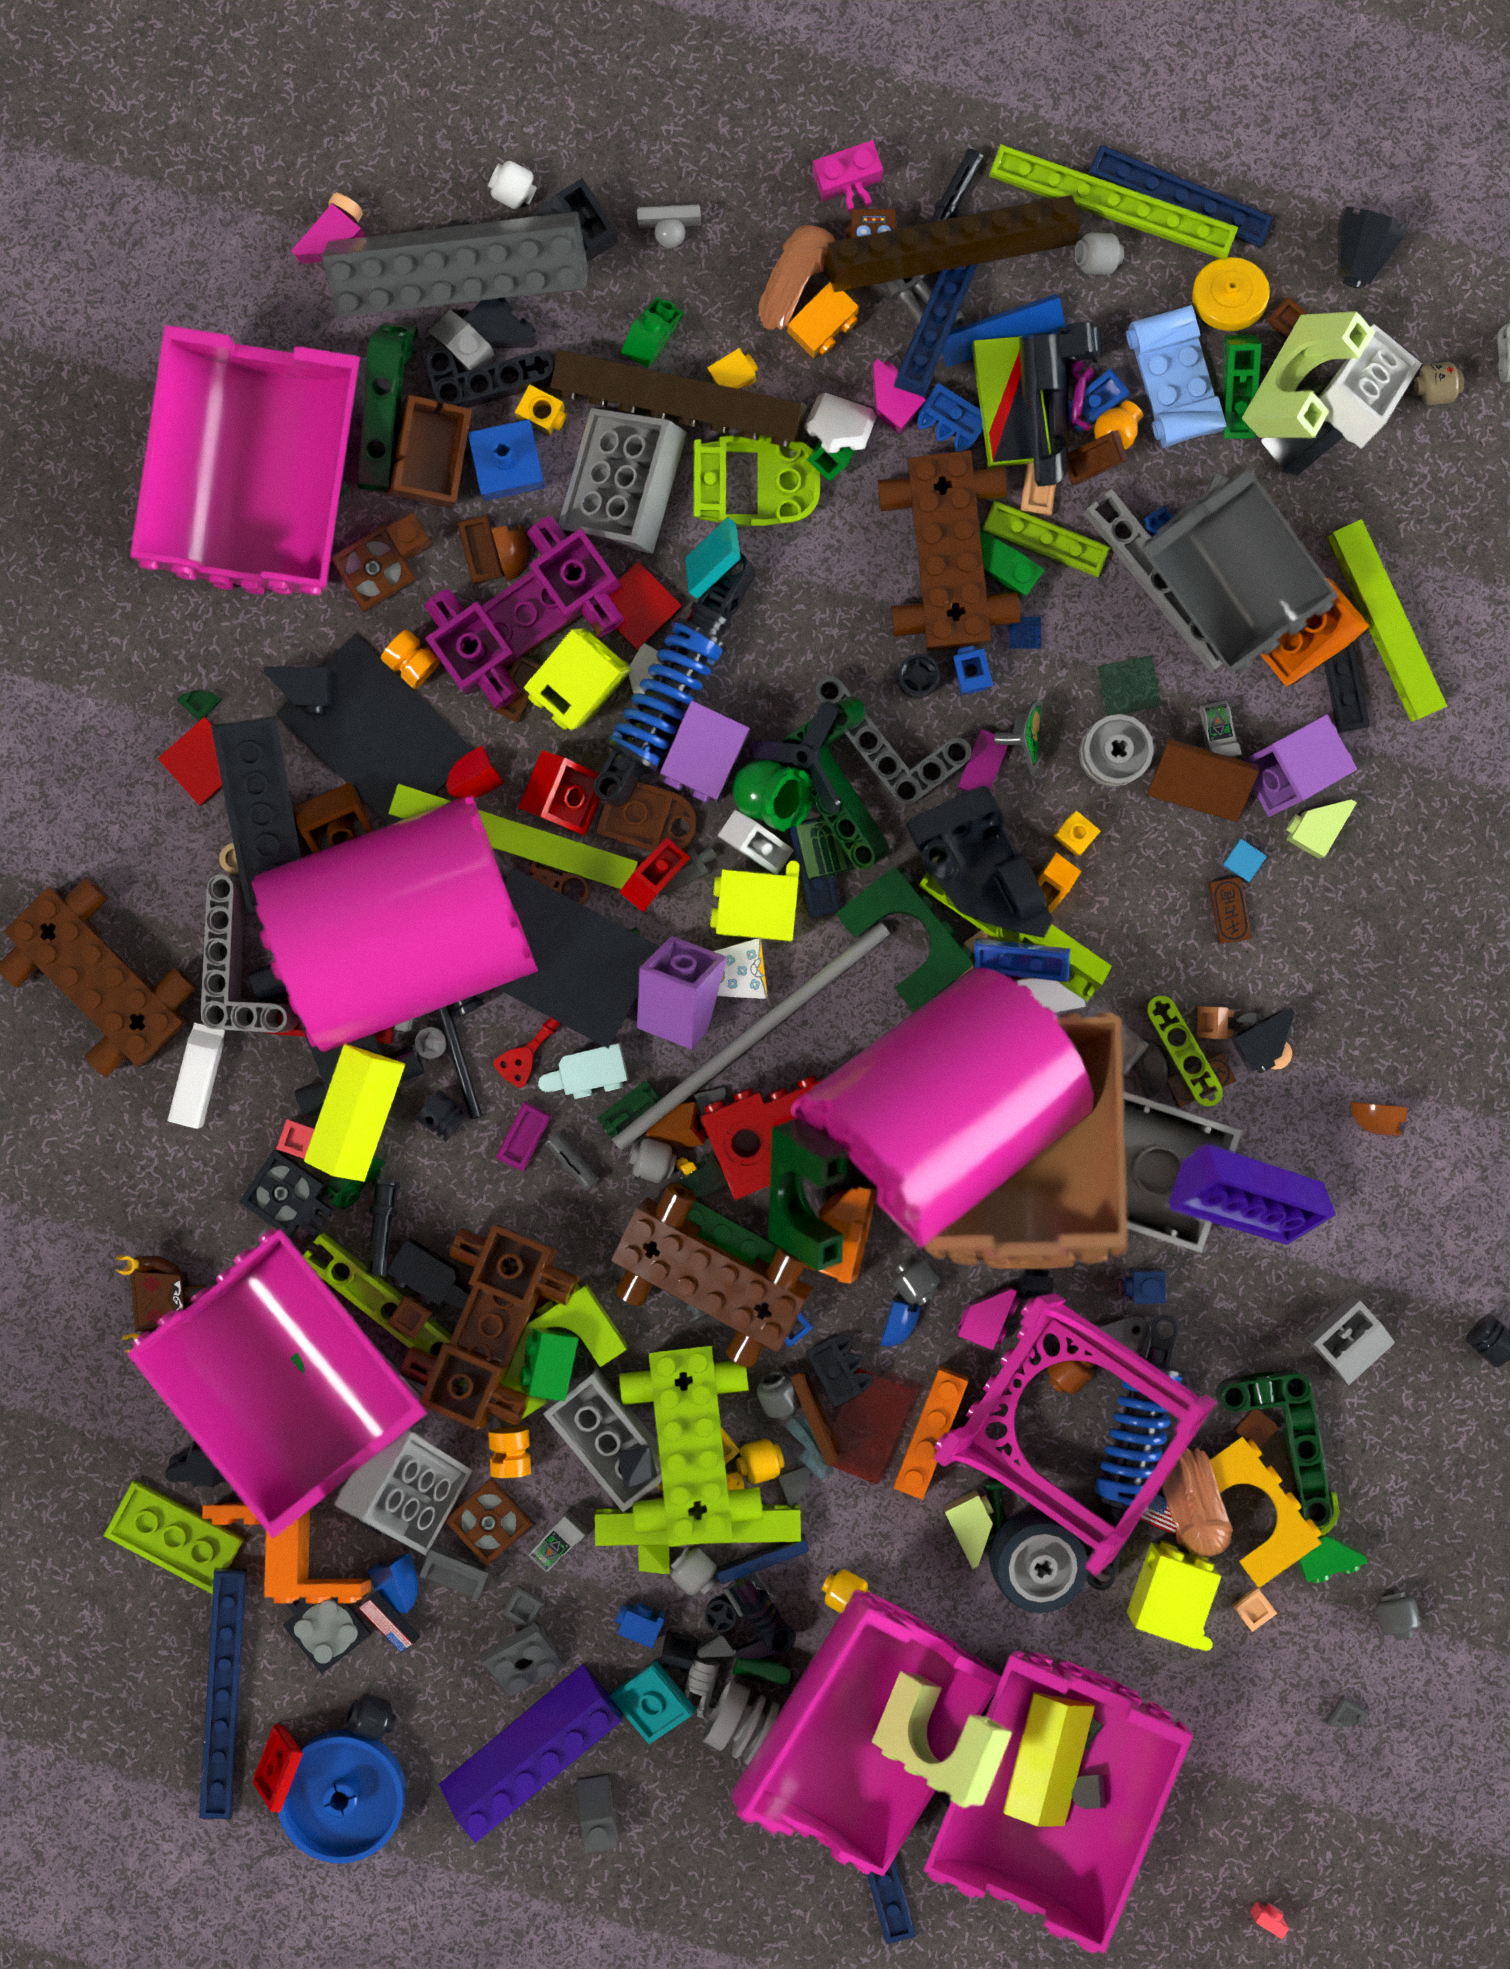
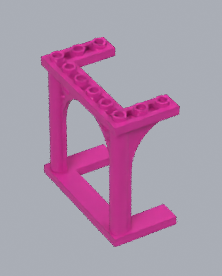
M1057 1293L1038 1296L1036 1299L1031 1298L1026 1303L1021 1312L1025 1317L1020 1323L1023 1327L1017 1335V1338L1020 1339L1014 1350L1009 1348L1001 1359L1000 1364L1003 1365V1368L998 1376L993 1374L985 1384L983 1390L987 1393L981 1402L976 1400L970 1407L966 1415L970 1418L964 1427H958L956 1430L952 1429L949 1434L945 1432L935 1445L938 1452L933 1459L943 1466L954 1461L970 1465L1013 1490L1096 1550L1085 1568L1097 1575L1114 1560L1209 1415L1216 1401L1207 1395L1199 1397L1065 1306L1066 1299ZM1049 1333L1056 1335L1059 1339L1060 1351L1057 1356H1051L1045 1350L1044 1339ZM1067 1337L1073 1341L1070 1345L1079 1347L1078 1351L1074 1354L1068 1352L1069 1344ZM1036 1347L1042 1357L1038 1365H1034L1030 1361V1357L1034 1359L1036 1356ZM1086 1350L1090 1352L1092 1355H1087ZM1071 1360L1097 1364L1111 1371L1181 1419L1175 1428L1178 1434L1116 1528L1039 1474L1027 1461L1019 1446L1015 1429L1018 1401L1030 1380L1048 1366ZM1015 1379L1021 1380L1022 1386L1020 1388L1015 1387ZM1000 1404L1007 1405L1008 1412L1005 1416L993 1415L994 1412H998L1003 1408ZM993 1422H1001L1006 1425L1008 1429L1007 1434L1001 1439L990 1438L986 1433L987 1426ZM1009 1443L1012 1446L1011 1455L1005 1449H1002L1001 1452L996 1447Z

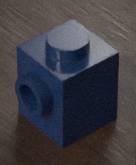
M1160 1267L1129 1268V1277L1124 1279L1125 1295L1129 1296V1300L1134 1304L1166 1303V1271Z

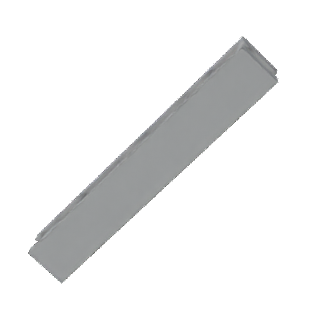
M1111 489L1103 496L1099 503L1103 506L1107 502L1117 516L1112 523H1108L1096 511L1099 507L1097 502L1088 507L1084 515L1211 673L1223 663L1220 660L1216 661L1206 646L1208 643L1206 638H1200L1195 635L1193 629L1195 623L1169 586L1166 589H1161L1155 585L1154 576L1159 574V572L1141 548L1145 541L1151 537L1113 489ZM1118 525L1125 526L1129 530V538H1118L1115 534V527Z

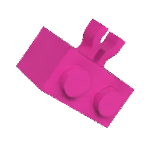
M871 140L814 160L812 174L822 202L846 194V208L849 214L852 209H855L852 202L854 197L853 191L855 190L857 196L863 199L865 208L871 206V198L864 187L881 182L883 168L874 142Z

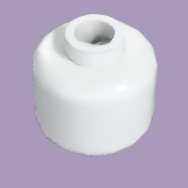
M506 161L503 165L498 163L488 183V187L492 188L491 196L512 209H518L523 202L529 205L537 189L536 186L532 185L533 173L512 161Z

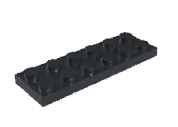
M276 716L211 726L247 913L257 911L256 906L258 904L252 886L255 875L302 858Z

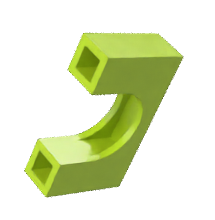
M587 1283L581 1287L577 1284L576 1290L567 1306L558 1302L553 1304L550 1300L535 1310L538 1316L528 1322L503 1385L526 1394L519 1385V1375L522 1367H526L528 1358L525 1350L526 1342L529 1335L533 1334L534 1327L542 1329L563 1327L573 1331L582 1339L600 1367L627 1350V1343ZM530 1396L522 1419L546 1404L549 1399Z

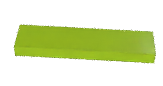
M995 500L982 531L1097 578L1111 548Z

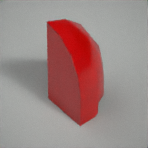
M482 745L458 760L449 772L447 789L448 793L455 798H462L470 794L473 795V798H478L504 784L498 770L496 771L492 767L489 760L490 756Z

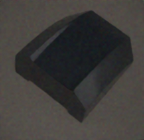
M1312 381L1301 391H1312L1319 398L1325 388ZM1324 421L1314 438H1260V442L1285 471L1298 476L1344 438V436L1330 422Z

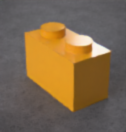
M829 282L787 324V333L813 359L819 353L824 356L835 345L836 341L834 338L841 331L847 333L857 323L858 319L856 316L858 315L859 306L844 291L834 292L831 282Z

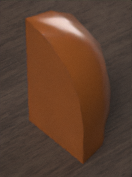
M517 525L516 528L508 529L507 526L492 528L497 552L507 582L517 578L524 571L530 557L529 542L523 525Z
M695 1102L679 1104L648 1129L646 1135L651 1139L669 1144L675 1148L702 1146L705 1142V1130H699L696 1116L701 1115V1112Z
M1351 1102L1352 1115L1357 1124L1367 1132L1386 1136L1401 1135V1130L1399 1129L1400 1122L1406 1121L1408 1107Z

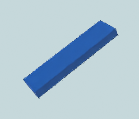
M1054 294L951 330L942 352L946 367L973 359L971 344L975 340L1047 333L1065 327L1060 297Z

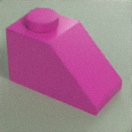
M332 203L291 252L300 263L323 262L322 255L328 241L365 237V235L355 222Z

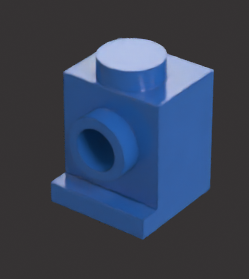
M969 646L957 650V655L953 656L951 660L960 696L991 689L993 682L984 648L976 650L975 646ZM966 666H974L976 674L974 676L966 675Z
M636 1603L635 1606L631 1604L625 1606L622 1604L615 1619V1622L620 1624L617 1634L653 1648L664 1622L665 1612L659 1610L658 1615L652 1614L653 1609L645 1604Z

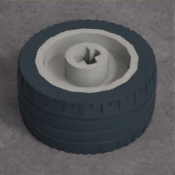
M1041 1510L1024 1511L1012 1516L996 1531L991 1542L989 1562L993 1578L1004 1596L1025 1611L1049 1613L1060 1610V1608H1064L1067 1604L1069 1605L1079 1595V1592L1082 1591V1587L1085 1585L1088 1575V1569L1085 1566L1088 1563V1557L1082 1540Z

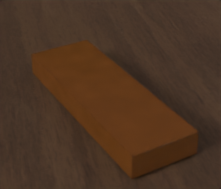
M804 1371L790 1377L826 1466L840 1461L843 1456L808 1372Z

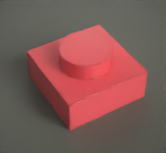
M287 1119L276 1149L305 1159L315 1128L292 1119Z
M1256 1901L1250 1911L1255 1922L1283 1939L1289 1930L1283 1919L1284 1914L1270 1903L1265 1907Z

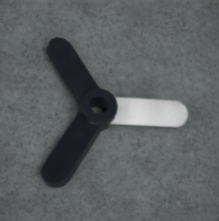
M825 701L819 706L800 744L756 740L750 745L749 752L754 759L794 763L796 767L804 769L810 776L812 785L825 809L834 813L840 809L841 803L819 760L821 758L820 747L837 716L838 708L833 702Z

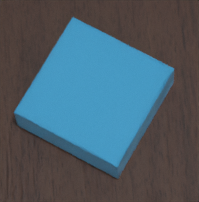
M1239 839L1222 866L1248 883L1267 856L1244 840Z

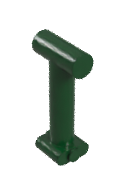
M995 1478L987 1479L983 1482L984 1490L989 1491L990 1502L994 1511L992 1513L994 1532L989 1533L987 1545H991L996 1531L1006 1522L1001 1490L1005 1489L1006 1486Z

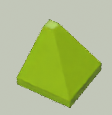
M669 1544L638 1545L639 1571L670 1574Z

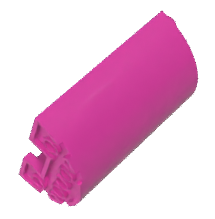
M165 325L130 555L131 558L139 561V567L149 570H166L176 573L178 578L186 580H196V578L208 580L214 584V587L219 589L233 590V585L245 588L247 593L264 595L265 590H270L282 595H292L293 592L319 596L320 592L325 591L360 357L297 346L294 348V353L235 344L230 335Z
M472 794L255 875L252 886L258 904L256 910L265 928L264 931L260 932L265 948L267 950L271 949L276 961L271 962L277 980L282 979L290 994V1005L294 1013L299 1014L306 1027V1035L312 1048L317 1046L324 1053L340 1047L344 1043L353 1042L538 972L517 912L512 906L494 858L493 848Z
M975 968L965 973L797 1099L791 1107V1114L848 1149L847 1155L878 1186L877 1203L922 1248L1088 1116L1093 1109L1094 1092L1084 1065L1071 1041L1057 1023L1055 1013L1050 1008L1043 1007L1035 999L1034 994L1027 986H1020L1010 978L994 970Z
M272 1228L258 1239L261 1243L260 1246L254 1247L251 1250L249 1248L233 1260L236 1265L233 1268L229 1267L216 1278L218 1282L216 1286L212 1285L208 1289L205 1287L191 1298L194 1304L186 1310L179 1308L175 1312L173 1310L157 1322L160 1327L152 1334L146 1331L132 1342L135 1348L128 1352L127 1355L271 1537L275 1538L428 1412L281 1229L276 1231ZM297 1352L305 1367L304 1374L290 1359Z
M859 1589L854 1590L732 1790L731 1796L738 1808L736 1814L748 1823L752 1824L754 1820L760 1822L762 1827L773 1834H777L780 1831L791 1836L795 1830L806 1838L813 1835L820 1843L832 1850L830 1855L838 1862L846 1865L849 1861L858 1870L867 1875L870 1872H874L884 1876L936 1789L927 1785L928 1779L922 1775L916 1776L904 1769V1763L885 1757L881 1754L882 1749L872 1743L900 1671L918 1673L942 1688L927 1726V1740L930 1750L940 1762L948 1759L955 1751L969 1715H982L997 1690L1002 1676L980 1658L959 1647L960 1644L940 1631L937 1632L907 1610L871 1592L866 1591L864 1593Z
M1014 1651L1010 1655L986 1714V1717L991 1718L1012 1732L983 1805L969 1804L968 1807L960 1806L951 1801L923 1871L928 1873V1877L937 1883L945 1884L948 1882L957 1886L958 1891L968 1897L974 1898L977 1895L984 1898L987 1889L989 1894L998 1900L1006 1901L1009 1899L1018 1903L1021 1910L1032 1915L1040 1913L1044 1915V1926L1048 1928L1052 1935L1061 1939H1065L1067 1936L1078 1941V1945L1089 1952L1095 1953L1098 1950L1105 1954L1193 1734L1182 1721L1177 1720L1175 1724L1173 1718L1170 1717L1171 1712L1153 1701L1145 1704L1142 1702V1698L1138 1695L1137 1691L1109 1677L1064 1659L1059 1664L1052 1663L1053 1659L1047 1654L1031 1651L1029 1657H1024L1025 1653L1022 1651ZM1033 1691L1058 1696L1061 1693L1068 1699L1092 1703L1095 1705L1092 1718L1100 1723L1093 1734L1090 1731L1088 1732V1740L1085 1744L1077 1778L1085 1775H1104L1106 1808L1083 1809L1074 1802L1072 1797L1065 1826L1037 1827L1008 1816L1003 1812Z

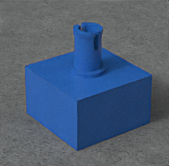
M530 419L468 432L479 488L484 501L546 488L534 429Z

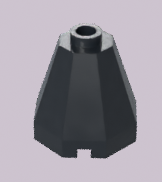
M1346 206L1342 209L1338 220V276L1344 278V285L1361 289L1362 284H1370L1403 239L1408 224L1402 222L1397 225V219L1366 209H1361L1359 215L1352 213L1354 207Z

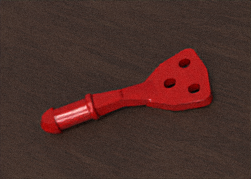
M549 1018L546 1022H543V1027L532 1041L523 1047L510 1049L496 1058L493 1062L494 1067L505 1080L518 1088L524 1087L533 1071L534 1054L546 1038L551 1034H555L556 1029L561 1023ZM517 1059L522 1061L521 1065L516 1063ZM502 1061L507 1063L506 1067L501 1065ZM517 1074L521 1075V1080L516 1079Z

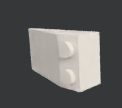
M1375 324L1370 327L1374 333L1360 358L1347 359L1318 398L1329 410L1324 421L1330 422L1342 432L1348 441L1354 442L1360 448L1385 425L1422 364Z

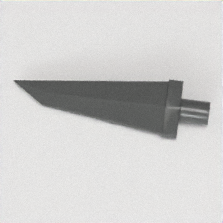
M710 846L697 854L694 847L687 850L686 854L691 857L690 860L656 899L701 876L704 877L709 874L705 865L718 857L713 848ZM629 900L623 905L624 907H636Z

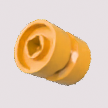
M405 629L386 647L381 655V660L393 671L400 670L401 678L413 689H416L435 671L441 660L430 648L422 649L420 647L421 640L410 630Z
M516 1426L499 1427L489 1430V1449L494 1451V1455L490 1457V1476L496 1478H515L531 1474V1455L526 1453V1449L530 1447L529 1428Z

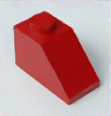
M667 837L632 873L619 892L639 910L644 912L691 857Z

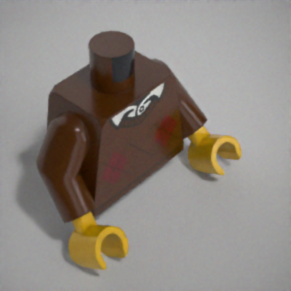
M120 1254L116 1257L118 1260H127L128 1262L125 1269H115V1271L122 1275H130L135 1332L141 1331L140 1335L146 1331L152 1334L160 1327L157 1322L173 1310L175 1312L179 1308L183 1310L189 1308L190 1304H194L191 1298L206 1287L205 1284L189 1286L187 1272L180 1271L177 1264L161 1256H136L133 1259L125 1254ZM136 1333L126 1334L122 1337V1340L131 1337L135 1340L140 1335Z

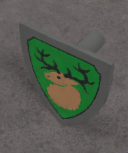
M1034 700L1029 705L1026 714L1019 713L1017 715L1013 732H996L994 736L995 745H1023L1031 776H1035L1040 753L1042 701Z

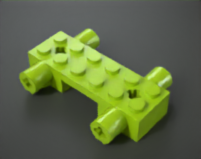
M712 1346L649 1353L650 1370L619 1374L623 1405L654 1402L664 1498L633 1502L636 1534L667 1531L669 1547L733 1540L732 1523L763 1519L760 1487L728 1490L718 1394L749 1391L746 1367L732 1360L714 1362ZM685 1373L688 1378H693V1384L688 1385V1390L681 1391V1386L676 1387V1380H679L681 1374ZM695 1501H701V1506L706 1505L707 1513L702 1514L701 1520H696L695 1515L691 1516L689 1508L694 1507Z

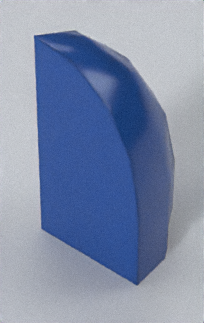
M892 1298L879 1346L892 1347L902 1344L908 1339L917 1325L922 1306L911 1305L905 1301Z
M406 1553L396 1556V1560L389 1565L378 1563L367 1569L375 1591L379 1592L397 1612L408 1613L413 1607L418 1593L417 1574L410 1554Z

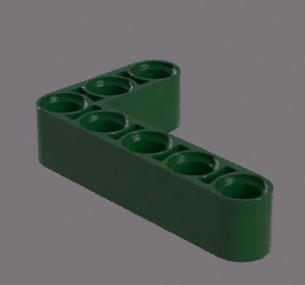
M849 696L834 703L838 708V713L820 747L821 758L819 760L840 800L841 807L834 813L827 811L814 787H809V796L852 863L860 869H868L888 856L889 844L826 747L864 719L865 707L858 698ZM843 710L846 712L847 718L844 716ZM813 718L788 735L782 743H801ZM788 763V764L790 765V767H793V768H796V769H799V770L805 772L804 769H800V768L796 767V766L794 765V763Z

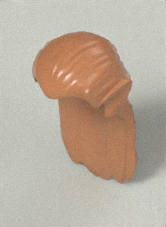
M803 225L797 228L787 241L783 243L784 252L772 270L766 289L759 301L758 316H760V321L763 322L764 328L773 330L778 327V329L782 330L791 319L809 278L824 270L828 243L836 241L827 230L813 225Z
M1186 1448L1161 1487L1171 1517L1177 1528V1544L1183 1545L1190 1553L1196 1556L1213 1557L1227 1550L1232 1541L1231 1532H1233V1528L1222 1502L1208 1456L1205 1451H1200L1199 1448H1195L1193 1452Z

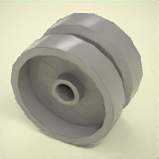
M1123 714L1106 716L1092 725L1082 737L1079 748L1080 764L1087 776L1100 785L1109 787L1126 785L1143 775L1151 764L1154 752L1152 736L1146 726L1134 717ZM1113 746L1117 747L1120 751V754L1116 757L1111 754L1114 749Z

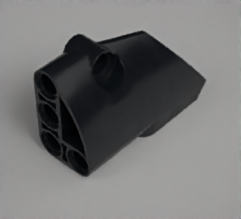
M980 786L912 817L906 823V828L925 863L927 873L937 881L960 913L1003 929L1045 938L1053 923V918L1047 908L1044 893L1022 853L1018 854L1004 827L1003 813L988 786ZM937 856H943L946 858L943 862L934 863L932 861V859Z

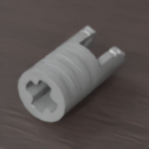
M694 1655L683 1693L690 1702L692 1701L693 1693L702 1696L697 1709V1716L705 1719L720 1662L710 1657Z

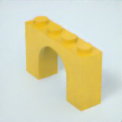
M1241 1437L1212 1458L1210 1463L1220 1493L1234 1485L1249 1484L1262 1489L1268 1494L1275 1505L1277 1522L1272 1535L1262 1545L1239 1560L1255 1585L1260 1588L1320 1545L1321 1542L1317 1537L1322 1535V1533L1311 1519L1305 1521L1298 1512L1302 1506L1291 1492L1285 1495L1278 1485L1282 1482V1479L1271 1465L1266 1468L1260 1461L1259 1457L1263 1454L1254 1441L1250 1439L1246 1442Z

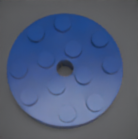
M332 1730L311 1738L300 1747L303 1754L281 1812L278 1813L281 1825L289 1839L301 1851L315 1859L329 1863H351L367 1858L388 1842L403 1814L406 1803V1781L401 1765L392 1751L381 1741H372L356 1736L350 1730ZM336 1790L346 1794L349 1797L348 1801L337 1799L335 1796Z

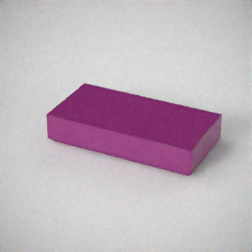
M980 729L971 751L970 759L967 761L957 788L968 792L980 786H988L991 790L1008 745H995V734Z
M524 1101L495 1158L523 1172L553 1115Z

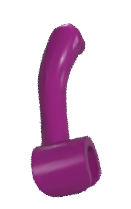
M1077 361L1072 366V374L1076 378L1071 423L1073 426L1079 425L1085 431H1089L1092 426L1081 420L1085 383L1093 378L1094 371L1089 367L1084 374L1079 375L1084 364L1082 361Z

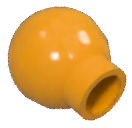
M1125 400L1119 408L1108 409L1096 420L1094 426L1095 438L1097 439L1111 431L1118 430L1125 450L1128 449L1138 435V423L1144 416L1143 412L1136 404Z

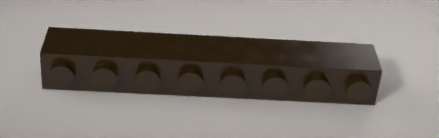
M1073 195L829 242L826 270L833 291L839 292L940 272L946 269L950 270L1076 245L1082 220Z
M563 350L557 351L550 388L560 390L559 397L577 400L578 395L590 397V404L607 407L608 401L619 403V410L637 414L638 408L650 410L649 417L668 420V415L680 417V424L698 427L699 421L711 424L710 430L728 434L729 428L741 430L740 437L759 441L760 435L772 437L771 444L788 448L790 442L799 443L807 409V405L795 401Z

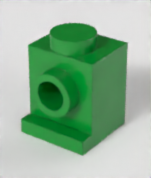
M820 440L807 458V461L830 482L849 465L850 459L856 450H852L848 446L840 447L839 452L828 453L835 460V463L831 466L821 456L826 450L821 446L822 441Z

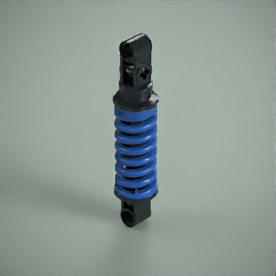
M741 552L740 559L699 598L698 602L692 603L690 607L692 612H690L687 619L675 618L672 632L676 635L670 634L665 638V644L670 650L660 649L657 652L656 657L661 665L651 664L648 672L653 679L644 678L640 682V688L645 694L635 693L632 696L631 701L637 709L626 708L623 712V716L629 724H616L612 736L604 741L612 752L594 781V792L609 805L621 806L626 803L644 770L657 772L663 752L656 748L652 751L653 745L664 750L669 748V741L660 735L662 730L672 735L677 734L678 728L668 721L669 717L673 716L679 720L684 719L686 712L680 709L682 704L690 705L691 701L695 702L694 697L689 695L691 688L697 691L703 688L702 682L697 680L699 674L709 676L712 672L711 668L705 665L706 662L714 665L715 661H718L726 650L727 646L720 640L721 636L724 634V630H729L732 625L729 621L738 610L744 594L755 577L753 565ZM739 564H743L742 571L736 575H732L733 568ZM613 783H617L615 793L607 796L608 787Z
M1164 1313L1154 1318L1150 1323L1143 1354L1140 1357L1181 1383L1182 1377L1185 1376V1371L1172 1365L1181 1325L1174 1315ZM1160 1320H1167L1173 1325L1174 1331L1172 1336L1163 1337L1158 1333L1157 1324ZM1122 1380L1121 1386L1134 1391L1133 1397L1120 1395L1117 1398V1403L1129 1407V1413H1113V1419L1121 1422L1119 1429L1111 1428L1108 1433L1110 1437L1117 1439L1116 1444H1107L1104 1448L1107 1454L1113 1455L1111 1462L1104 1460L1100 1464L1101 1469L1107 1471L1108 1474L1106 1478L1099 1477L1096 1479L1095 1487L1091 1492V1496L1100 1501L1098 1511L1094 1513L1115 1528L1157 1466L1154 1461L1162 1458V1450L1157 1445L1165 1443L1167 1436L1161 1429L1167 1428L1171 1424L1170 1417L1165 1413L1169 1411L1124 1380ZM1124 1476L1130 1480H1124L1122 1477ZM1148 1506L1144 1513H1149L1151 1506ZM1138 1524L1135 1526L1132 1532H1136ZM1128 1538L1114 1560L1105 1567L1110 1573L1109 1580L1101 1581L1096 1578L1094 1573L1088 1570L1087 1582L1093 1589L1103 1591L1112 1586L1118 1576ZM1091 1547V1556H1090V1558L1092 1557V1555H1093L1094 1552L1096 1551L1093 1547Z

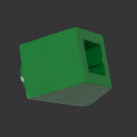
M657 297L632 323L621 353L648 369L659 357L685 312L676 308L672 302Z
M1328 1534L1317 1537L1321 1544L1297 1561L1301 1576L1307 1582L1312 1581V1583L1327 1581L1330 1579V1575L1338 1572L1343 1574L1356 1572L1360 1569V1565L1368 1563L1366 1557L1359 1550Z

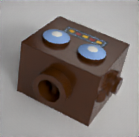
M852 209L851 224L846 226V236L854 238L900 229V226L896 224V209Z

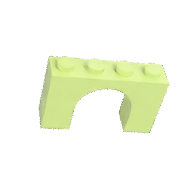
M1358 312L1300 315L1245 411L1242 420L1259 438H1314L1329 410L1312 391L1295 392L1299 383L1313 368L1323 362L1332 359L1360 358L1374 331Z
M900 1671L872 1743L882 1749L881 1754L885 1757L904 1763V1769L916 1776L922 1775L928 1779L927 1785L949 1793L952 1802L963 1807H968L969 1804L983 1805L1012 1732L989 1717L969 1715L955 1751L948 1759L940 1762L930 1750L927 1740V1726L942 1688L918 1673Z

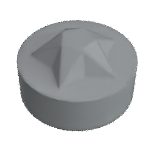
M429 1027L417 1034L415 1047L422 1057L433 1059L445 1052L447 1040L443 1031L435 1027Z

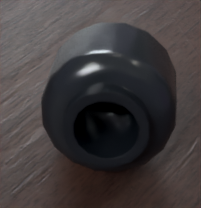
M364 1694L358 1700L354 1699L347 1713L346 1723L350 1725L352 1734L372 1741H378L385 1732L390 1733L392 1731L396 1715L391 1714L392 1706L389 1701Z

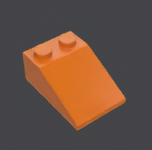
M1326 577L1338 595L1337 598L1332 600L1334 605L1325 613L1319 616L1315 613L1306 619L1307 625L1296 634L1284 633L1277 639L1280 645L1266 655L1262 652L1260 653L1262 658L1287 687L1346 648L1370 626L1330 578Z

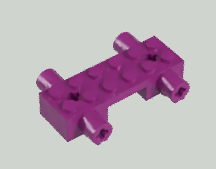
M553 516L541 519V521L531 526L527 532V535L542 555L529 564L532 571L481 606L476 601L464 610L452 591L445 589L428 599L424 605L438 626L437 630L425 638L456 684L467 696L480 687L495 710L507 706L521 694V690L511 678L506 668L583 614L596 634L602 637L619 627L625 619L609 597V595L621 588L612 571L581 528L567 537ZM574 571L580 574V578L576 581L572 580L571 573ZM473 643L476 646V652L470 654L468 646Z

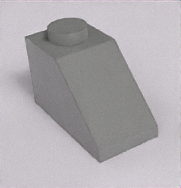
M451 310L428 331L443 348L451 352L453 358L466 371L483 367L495 355L487 341L469 323Z

